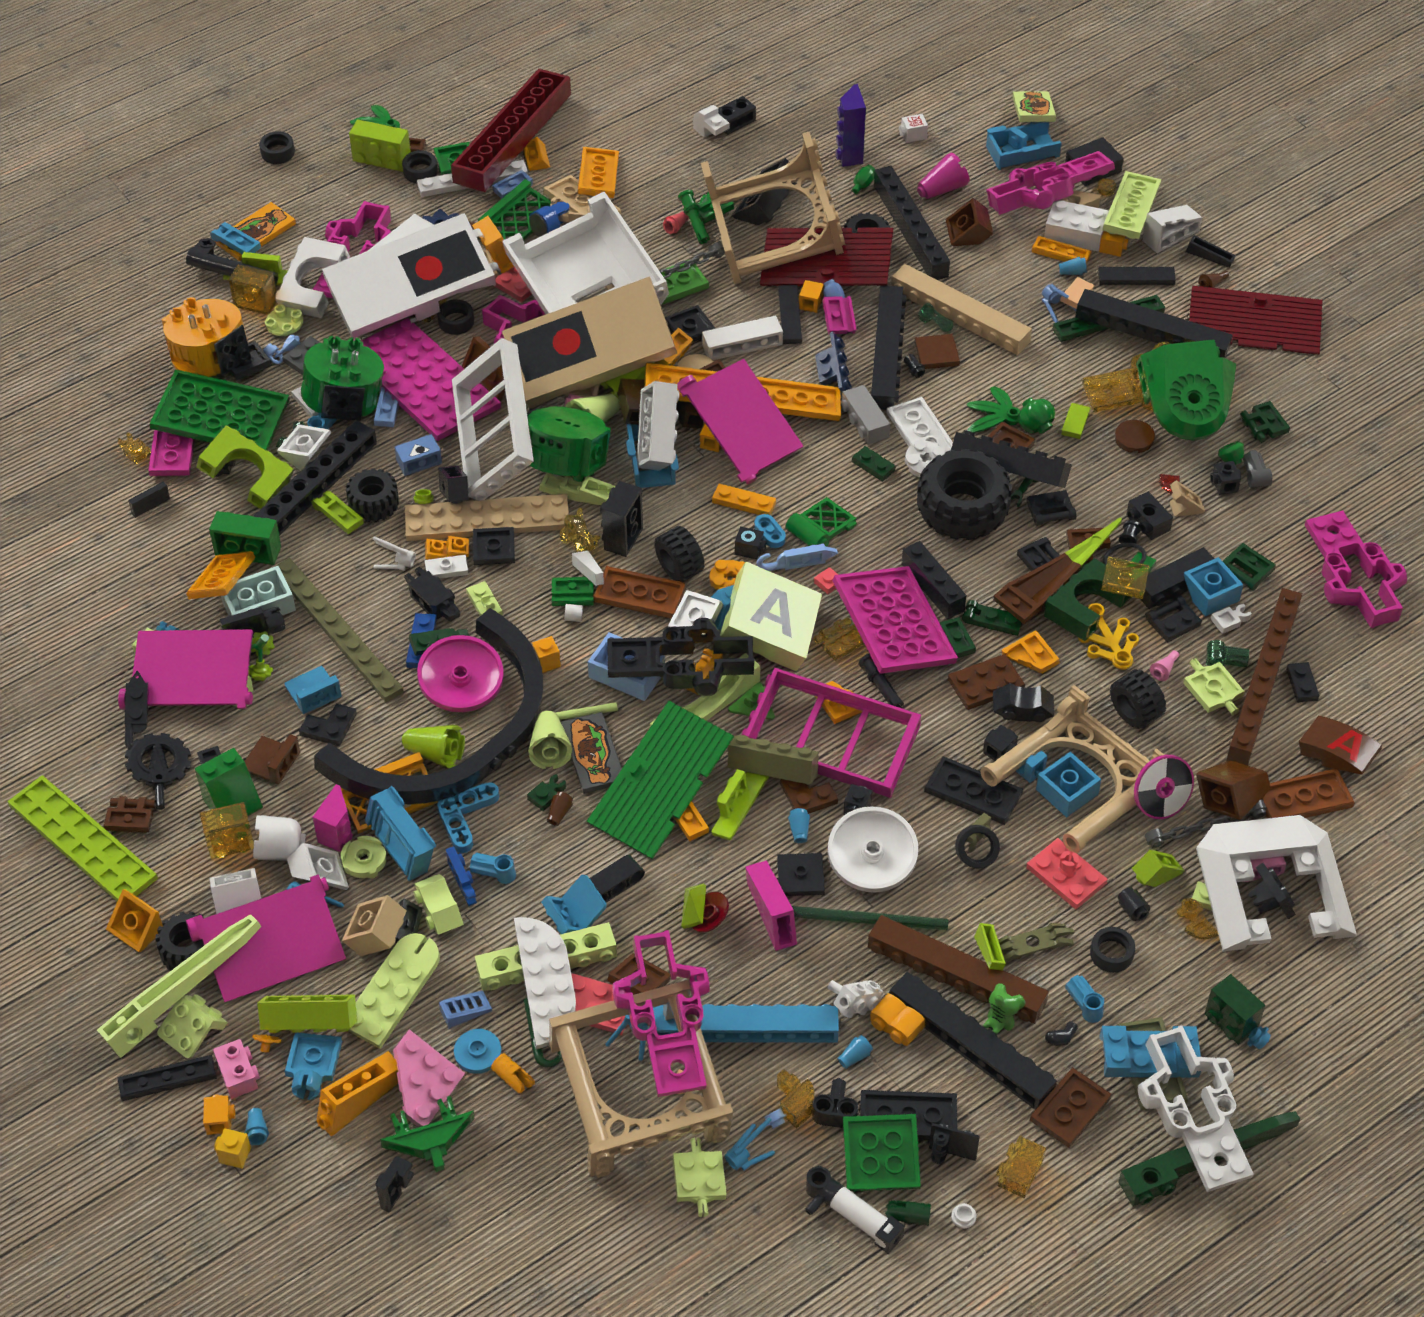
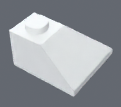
M302 843L287 858L292 877L310 881V877L319 874L320 879L325 877L328 886L344 890L349 888L339 854L336 851Z

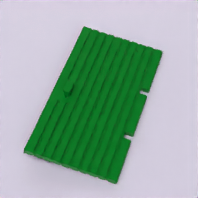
M668 701L588 818L587 823L648 858L653 859L676 825L670 821L671 818L680 819L703 785V782L698 780L699 776L702 775L706 778L709 776L734 736L675 703Z

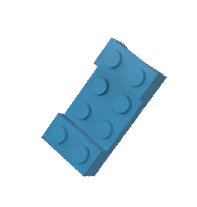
M1102 1026L1099 1037L1103 1041L1104 1077H1151L1157 1073L1146 1043L1150 1035L1166 1031H1126V1026ZM1183 1026L1196 1056L1201 1057L1197 1026ZM1176 1042L1160 1046L1172 1073L1170 1077H1200L1201 1071L1191 1075Z

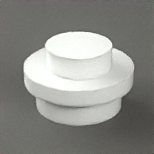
M960 1204L952 1211V1221L960 1228H969L976 1221V1212L970 1205Z

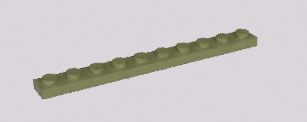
M291 558L277 564L276 566H279L293 596L385 703L404 693L400 683Z

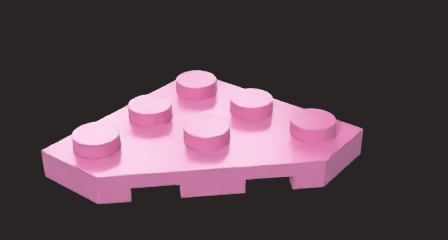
M409 1029L393 1049L394 1059L397 1061V1077L399 1090L402 1092L403 1111H405L406 1118L417 1127H421L431 1122L439 1111L437 1101L442 1099L444 1103L447 1100V1096L452 1093L465 1073Z

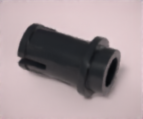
M909 354L911 360L906 356L903 360L904 363L911 370L913 377H922L925 374L924 365L918 362L914 354Z

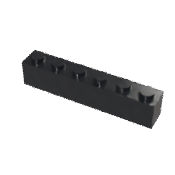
M964 430L963 433L956 432L951 450L961 451V449H970L973 452L980 451L986 453L987 457L996 459L1006 472L1054 486L1066 487L1072 464L1065 463V458L1054 456V459L1047 458L1048 453L1036 450V453L1033 454L1029 452L1030 448L1019 445L1017 449L1012 448V443L1000 440L998 444L993 442V438L984 435L980 439L975 437L976 433Z

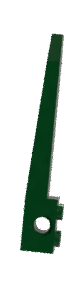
M1296 1111L1284 1113L1234 1129V1132L1244 1151L1297 1127L1300 1117ZM1184 1146L1122 1170L1118 1183L1132 1207L1138 1204L1145 1205L1157 1196H1167L1174 1192L1178 1178L1197 1169L1187 1147ZM1222 1156L1214 1157L1215 1162L1224 1159ZM1145 1180H1151L1154 1184H1149Z

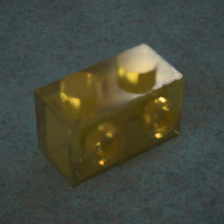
M1019 1136L1015 1144L1011 1143L1007 1150L1006 1156L1008 1159L1006 1163L1001 1162L996 1173V1176L999 1177L998 1187L1025 1199L1044 1161L1046 1147Z

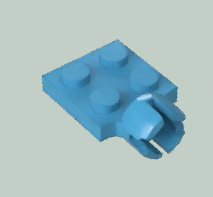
M308 1033L294 1034L285 1068L286 1077L293 1078L291 1086L293 1095L304 1100L306 1090H310L308 1100L315 1099L320 1093L322 1083L324 1081H333L341 1050L342 1037Z

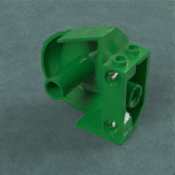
M1215 339L1166 344L1140 355L1136 366L1144 402L1148 405L1151 400L1152 409L1159 424L1168 433L1180 439L1191 441L1206 439L1217 433L1228 415L1234 387L1236 363L1220 357V350L1215 344Z

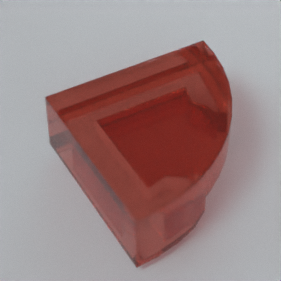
M1159 474L1160 486L1166 492L1172 494L1170 484L1176 480L1180 482V476Z

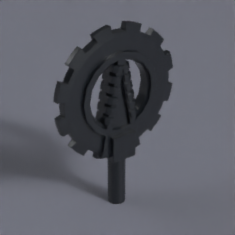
M161 733V735L146 734L143 739L134 740L131 743L132 748L126 750L125 758L128 759V762L125 763L127 772L131 771L133 773L132 778L136 781L146 782L147 786L153 787V790H155L156 809L158 810L165 808L164 790L166 786L172 785V781L176 779L180 781L186 776L185 770H189L191 767V761H188V757L191 756L189 748H184V742L179 738H171L170 734ZM153 749L148 769L143 764L142 757L147 751ZM163 749L169 751L174 757V763L170 768H168Z

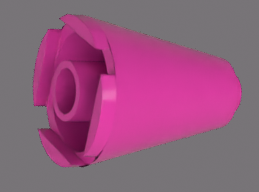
M952 152L945 155L918 183L917 191L922 198L929 199L966 186L970 182V178L965 166L961 168L958 162L961 160Z

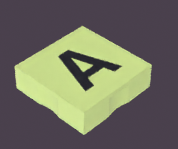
M745 562L736 575L730 597V609L725 616L720 636H753V652L797 672L807 657L822 594Z

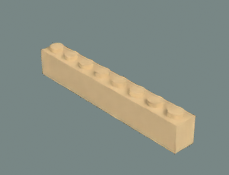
M904 264L892 276L891 286L903 287V295H906L907 299L1007 351L1019 355L1031 341L1032 328L907 264Z

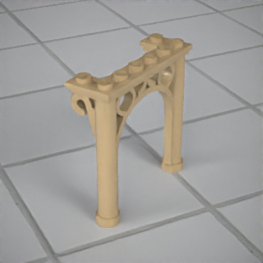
M1073 685L1068 697L1058 706V713L1047 724L993 763H988L982 767L981 776L988 785L996 786L1023 766L1031 755L1035 756L1040 751L1054 747L1078 749L1099 760L1113 777L1115 794L1109 801L1063 835V842L1066 848L1071 852L1078 853L1085 848L1087 842L1136 805L1134 799L1135 782L1138 774L1149 760L1130 744L1118 737L1112 730H1109L1100 723L1098 719L1086 712L1090 697ZM1064 732L1066 733V737H1058ZM1081 732L1088 739H1075L1072 733ZM1155 749L1151 760L1165 754ZM1120 769L1130 770L1134 773L1135 777L1121 775ZM1122 785L1131 786L1121 793Z

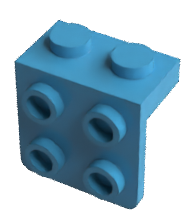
M584 874L575 881L562 898L546 896L541 902L546 909L547 915L556 924L560 934L590 927L607 907L606 902L588 875Z

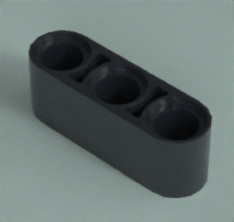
M625 855L590 877V880L607 903L638 883L645 875V871L631 855Z

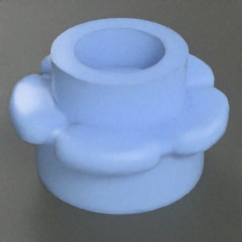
M780 1108L764 1118L765 1120L771 1118V1122L767 1126L771 1125L774 1129L785 1123L784 1117L787 1114H784Z

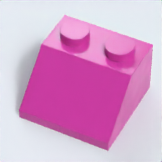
M336 784L312 818L318 843L341 852L344 845L352 840L353 834L341 787Z

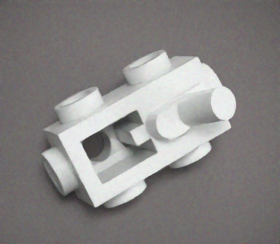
M832 980L828 986V989L838 994L833 1004L840 1010L842 1015L848 1018H852L856 1013L866 1015L867 1011H872L882 999L883 991L880 989L879 984L871 980L843 986Z

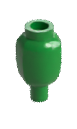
M866 165L857 172L853 180L854 187L852 192L854 194H858L861 189H866L872 183L875 170L873 166Z

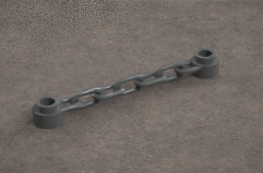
M720 241L716 242L708 249L709 252L699 253L691 260H684L676 263L670 269L660 270V273L665 272L666 276H664V279H666L675 272H683L689 269L691 265L704 263L712 256L718 259L725 254L723 244ZM704 255L703 260L699 261V257ZM685 263V268L680 269L679 265Z
M1260 800L1244 817L1253 816L1254 819H1259L1265 816L1267 808L1264 801ZM1226 815L1217 819L1207 818L1198 821L1196 825L1172 828L1164 834L1160 828L1147 832L1145 839L1148 845L1156 848L1163 845L1164 840L1187 837L1191 832L1198 830L1202 832L1208 831L1213 824L1240 822L1244 817L1241 820L1234 819L1231 821V817ZM1211 821L1210 827L1203 828L1204 825L1202 823ZM1184 829V834L1175 836V831Z

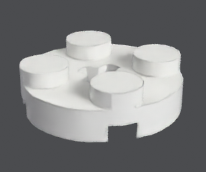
M918 439L907 449L905 464H907L908 470L913 475L920 477L927 464L936 456L944 455L945 450L933 442ZM922 457H927L930 460L923 462Z

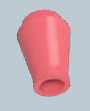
M684 211L668 216L663 222V228L667 233L675 234L689 220V217L684 214Z

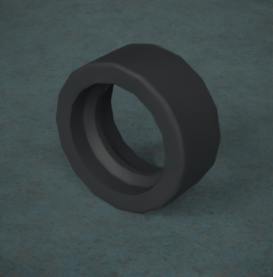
M274 131L260 139V153L262 159L266 162L282 164L293 158L295 154L294 141L288 133ZM275 145L286 146L281 150H269L270 147Z
M413 151L407 154L402 161L403 174L409 182L417 184L419 179L437 176V160L430 152ZM418 164L429 166L422 170L411 169V167Z
M452 299L440 305V312L437 313L438 325L442 331L451 335L466 333L473 327L474 311L471 304L467 301ZM453 313L466 315L465 318L458 321L446 319L448 315Z
M970 825L964 828L957 836L955 848L962 862L969 867L979 869L986 868L994 863L999 855L1000 843L996 834L989 828L982 825ZM977 833L985 835L989 839L991 846L988 855L979 860L971 859L966 854L964 846L968 837Z
M1118 927L1100 929L1094 935L1091 942V959L1103 971L1110 973L1124 971L1133 961L1136 950L1135 941L1124 929ZM1114 941L1125 947L1126 954L1120 958H1110L1100 952L1099 946L1103 942Z

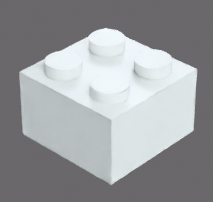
M255 868L210 878L216 914L261 899Z

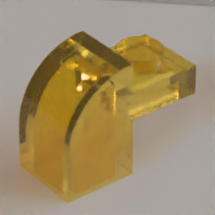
M783 1069L777 1074V1087L787 1096L780 1101V1108L784 1114H787L784 1118L797 1129L812 1114L815 1094L814 1087L808 1078L803 1083H800L794 1074H789Z

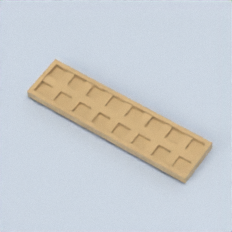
M567 494L485 499L481 501L471 500L463 501L459 504L443 502L405 505L406 541L448 538V536L471 537L473 536V529L514 527V533L570 529Z

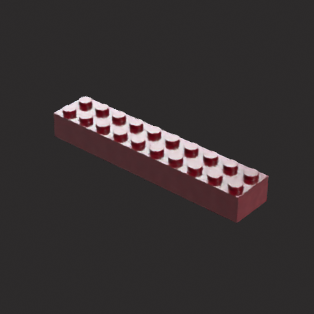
M538 68L451 164L453 183L486 192L571 96L570 77Z

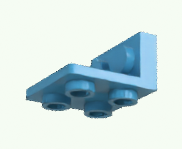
M319 666L284 683L285 688L302 714H306L342 697L339 680L335 675L330 677L323 666Z

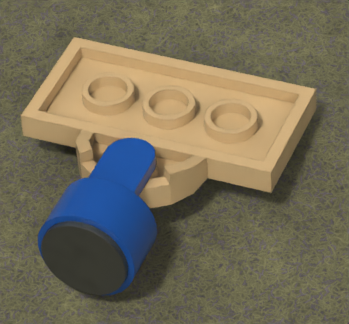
M572 175L544 187L543 194L551 199L550 207L544 206L532 212L529 217L530 227L538 237L559 228L560 224L564 222L569 223L590 213L588 199L594 196L578 194L579 180ZM615 206V208L621 215V209Z

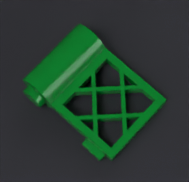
M826 497L803 513H795L790 516L786 522L785 529L808 546L824 544L828 547L830 539L845 529L849 531L857 524V518ZM827 505L833 511H824L821 508ZM819 516V520H811L808 517ZM822 516L833 517V521L822 520ZM836 517L845 518L847 521H837ZM823 526L834 527V529L828 532Z

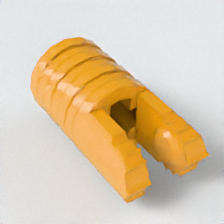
M505 1053L499 1055L491 1065V1070L519 1094L525 1091V1087L530 1088L536 1084L535 1080Z

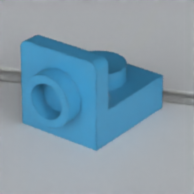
M1014 126L1009 130L1008 144L1001 148V152L1004 153L1026 147L1028 135Z
M1042 751L1038 752L1035 756L1031 755L1016 772L1031 783L1038 777L1039 773L1045 770L1047 755Z

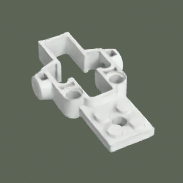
M1178 1026L1176 1029L1160 1034L1150 1035L1146 1047L1157 1069V1073L1138 1085V1094L1142 1105L1146 1109H1157L1162 1123L1170 1136L1183 1138L1207 1192L1252 1178L1254 1175L1229 1122L1236 1109L1235 1099L1228 1087L1234 1080L1233 1070L1229 1061L1226 1058L1197 1057L1183 1026ZM1176 1042L1191 1075L1196 1074L1197 1071H1206L1209 1076L1215 1075L1212 1082L1215 1089L1207 1086L1202 1089L1201 1093L1208 1113L1215 1123L1196 1127L1182 1095L1176 1096L1173 1099V1103H1169L1165 1099L1159 1083L1161 1081L1163 1084L1167 1083L1172 1073L1160 1046ZM1218 1106L1225 1107L1228 1112L1221 1111ZM1173 1120L1181 1121L1183 1126L1176 1125ZM1222 1156L1225 1158L1227 1165H1217L1214 1157Z

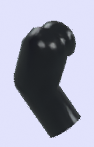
M1069 1021L1064 1030L1048 1031L1045 1035V1040L1048 1044L1054 1046L1068 1045L1075 1035L1078 1026L1074 1022Z

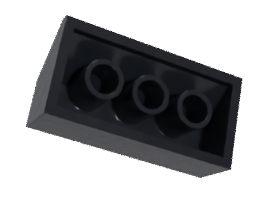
M784 158L763 169L760 174L779 169L788 164L789 161ZM773 189L745 197L732 214V217L757 226L764 222L767 224L774 218L773 214L782 206L781 202L789 195L788 191L790 189Z

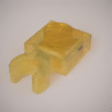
M127 432V440L125 441L117 438L123 453L134 464L151 455L150 448L139 438L133 441L132 434Z

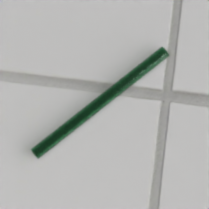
M792 906L794 918L876 924L880 915H883L907 927L948 930V919Z

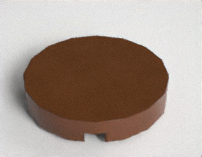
M1134 419L1126 420L1116 427L1115 442L1121 449L1131 453L1132 451L1143 453L1153 446L1155 433L1149 424Z

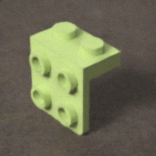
M196 994L193 996L184 995L179 999L157 1031L161 1039L185 1058H192L210 1029L223 1030L228 1023L221 1017L222 1013L206 1006V1001Z

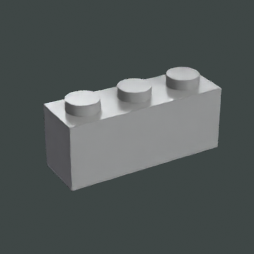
M865 385L843 391L841 408L849 415L852 425L857 427L859 436L864 438L868 445L889 438L890 423Z

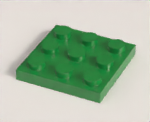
M916 1114L843 1117L847 1189L850 1191H877L921 1188Z

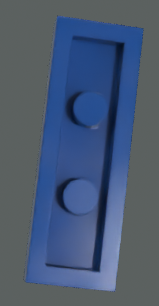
M415 613L411 634L434 631L437 621L436 614ZM409 644L406 666L407 668H418L422 655L416 656L411 644Z

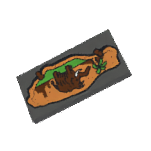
M599 712L562 721L561 724L572 745L571 759L583 794L609 788L622 770L603 713Z

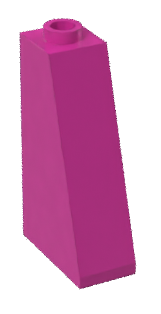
M767 860L745 866L747 885L775 951L797 945L794 910Z

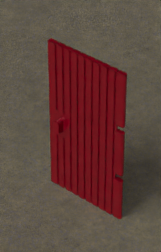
M767 228L764 253L797 242L810 228ZM818 228L815 230V233L820 235L824 229ZM842 228L845 245H842L844 253L836 255L834 249L761 270L760 286H803L805 280L824 284L832 279L841 286H887L894 228H858L857 233H852V228Z
M1192 286L1189 321L1232 334V340L1238 341V346L1277 350V345H1281L1282 351L1320 355L1323 300Z

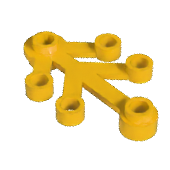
M1099 603L1090 604L1088 608L1100 615L1098 628L1103 636L1093 633L1086 641L1079 637L1078 640L1081 643L1091 641L1109 647L1112 652L1100 649L1098 645L1092 644L1087 650L1088 657L1091 659L1102 657L1110 660L1116 668L1121 670L1130 668L1133 664L1131 651L1133 647L1138 645L1139 636L1135 633H1130L1126 636L1124 648L1121 649L1118 645L1124 632L1129 630L1130 621L1127 618L1118 619L1117 628L1114 634H1112L1103 619L1104 607Z

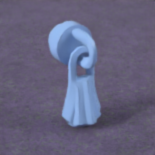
M289 335L280 351L276 345L271 343L263 351L274 364H281L283 362L282 353L290 351L299 345L300 338L297 335ZM275 353H276L275 358L280 357V360H279V361L275 360V359L272 357Z

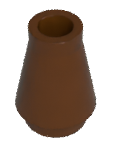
M557 792L556 795H553L547 818L549 824L559 826L561 820L571 809L573 798L569 794Z

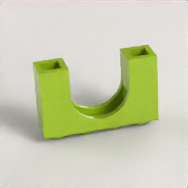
M227 425L199 456L196 467L214 478L223 466L231 460L244 459L254 463L259 468L261 477L250 489L247 501L259 509H262L270 499L275 497L291 480L294 470L288 463L279 460L271 452L259 447L253 440L247 439L236 429H232Z

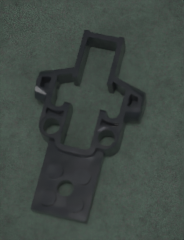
M698 618L693 622L692 626L667 627L664 629L662 637L607 638L608 678L663 677L664 685L670 689L694 688L695 692L700 696H712L718 690L722 675H754L753 636L721 637L714 621L710 618ZM712 642L713 654H748V658L714 659V671H709V679H703V671L695 672L694 660L660 662V656L691 655L695 649L694 643ZM627 655H632L635 658L627 660L624 657Z

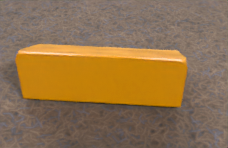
M535 137L523 149L529 171L550 168L545 145L538 137Z

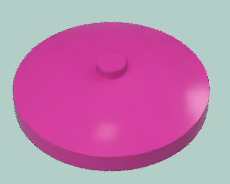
M465 635L450 636L436 641L422 654L417 668L418 684L427 700L441 709L451 712L474 711L490 703L499 693L503 683V664L496 650L485 641Z

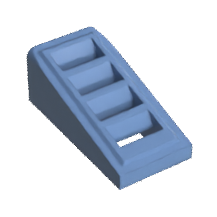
M483 990L439 1002L440 1011L448 1028L492 1011ZM480 999L483 1006L478 1007L476 1000ZM471 1003L473 1009H469L467 1004ZM463 1006L465 1011H460L459 1007Z

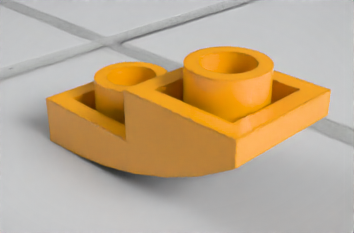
M448 536L447 541L426 539L425 559L427 560L460 555L469 556V538Z

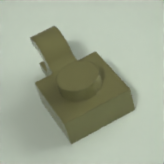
M983 813L972 825H982L991 830V817ZM977 833L968 837L966 842L971 843L968 850L970 853L976 849L977 842L981 838H986L985 835Z

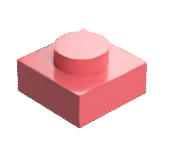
M829 567L814 577V583L825 593L830 594L836 590L833 578L834 575L838 574Z

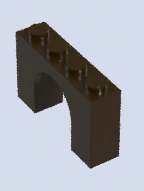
M625 378L620 380L617 396L625 424L639 425L641 389L644 388L645 380ZM678 401L676 403V410L678 411L682 427L702 428L703 419L691 402Z

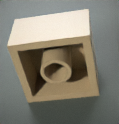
M389 895L359 903L342 942L359 956L390 949L394 945L397 932L404 922L403 918L406 910Z

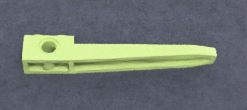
M252 915L231 925L134 998L98 1028L97 1031L116 1054L122 1058L158 1027L154 1020L244 946L261 928V925Z

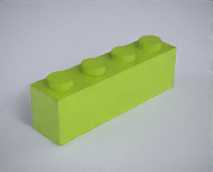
M355 995L265 996L257 1003L260 1030H268L269 1033H278L283 1030L299 1033L309 1029H313V1032L317 1033L325 1032L328 1029H336V1032H346L357 1023Z

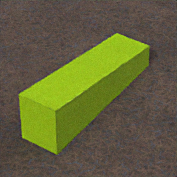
M980 923L974 936L989 969L1003 970L1006 963L994 925Z

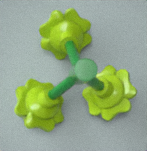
M266 631L262 633L256 632L253 635L254 638H252L251 651L256 652L258 659L255 665L249 666L248 674L255 681H264L267 677H271L273 668L269 667L268 664H264L265 660L263 659V655H269L270 650L275 648L273 636H268Z

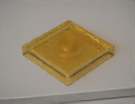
M1108 557L1101 590L1143 599L1150 565Z

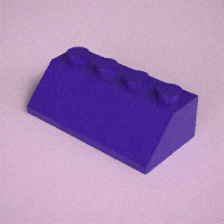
M854 84L840 98V106L837 107L839 117L837 130L839 135H836L838 149L835 150L836 159L840 160L842 167L863 164L866 106L858 84Z

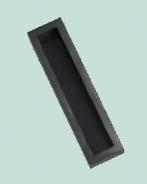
M1195 235L1190 240L1186 249V253L1229 268L1236 255Z

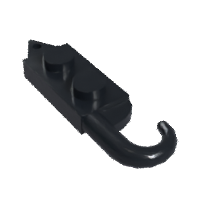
M138 671L135 672L130 682L126 683L125 746L128 750L132 748L131 743L133 742L134 734L143 732L148 726L149 685L145 683Z

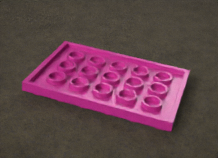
M909 566L834 575L833 583L880 674L956 663L958 657Z

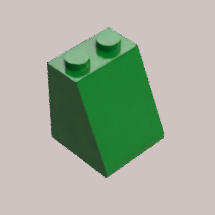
M235 748L195 768L202 799L224 829L263 808L247 766Z

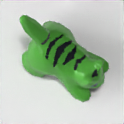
M997 984L989 998L991 1008L987 1015L988 1019L983 1024L984 1028L991 1029L995 1034L999 1033L1003 1028L1007 1031L1012 1030L1015 1026L1013 1015L1023 1008L1026 1003L1023 996H1010L1006 993L1005 985Z

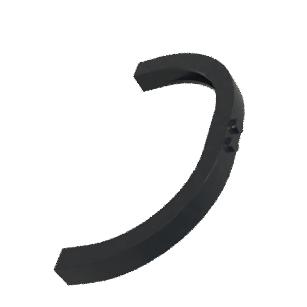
M491 608L476 619L475 633L500 650L516 668L523 685L524 697L513 719L464 762L450 769L427 775H394L368 768L347 756L331 743H328L314 755V769L341 788L366 799H370L371 796L393 786L404 803L410 805L440 801L470 789L490 773L497 771L508 757H513L517 749L526 741L534 729L537 716L541 711L543 673L539 658L532 644L514 624Z

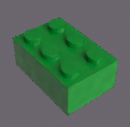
M216 511L209 528L215 556L252 551L255 556L253 562L275 565L281 550L276 520Z

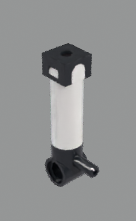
M815 1166L808 1171L806 1191L814 1199L805 1208L806 1213L813 1215L823 1202L872 1237L875 1240V1245L889 1255L904 1237L905 1226L892 1216L889 1218L885 1217L831 1177L830 1172L826 1168ZM821 1181L823 1182V1184L817 1185L813 1182Z

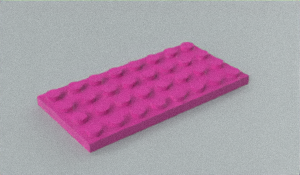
M409 318L362 340L363 346L375 351L382 359L384 371L381 387L385 389V393L388 392L393 400L396 399L398 405L429 434H432L435 440L439 441L458 431L452 379L464 370L461 365L413 322L411 323ZM480 383L470 390L472 405L489 392ZM493 397L473 414L474 422L500 409L501 402L496 397Z

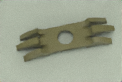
M1050 923L1046 927L1015 936L1006 935L998 939L1002 953L1010 951L1003 956L1006 963L1010 960L1021 959L1022 956L1052 948L1054 950L1060 946H1073L1074 942L1072 939L1061 936L1074 934L1075 931L1074 929L1066 928V925L1062 923ZM1035 937L1039 940V945L1031 947L1027 945L1026 939Z

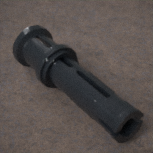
M870 653L863 656L858 664L868 674L867 678L869 681L876 684L889 705L902 708L901 706L904 705V702L888 681L885 673H879Z

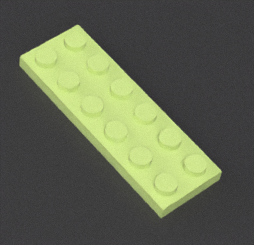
M1125 171L1104 222L1103 231H1107L1110 234L1124 235L1130 239H1139L1146 222L1147 213L1150 212L1159 190L1161 179Z

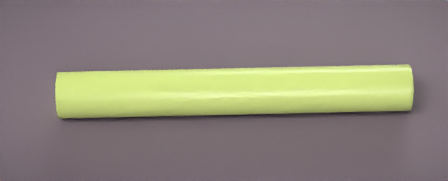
M615 702L555 713L559 720H565L599 712L618 711V707Z

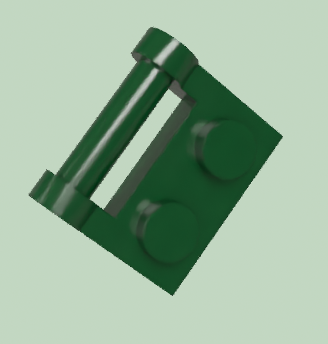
M1244 543L1222 561L1252 591L1276 567V564ZM1232 564H1237L1238 566L1252 574L1254 577L1251 578L1250 576H1248Z

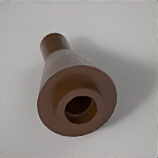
M1229 272L1202 274L1198 280L1199 286L1215 288L1222 280L1229 278Z

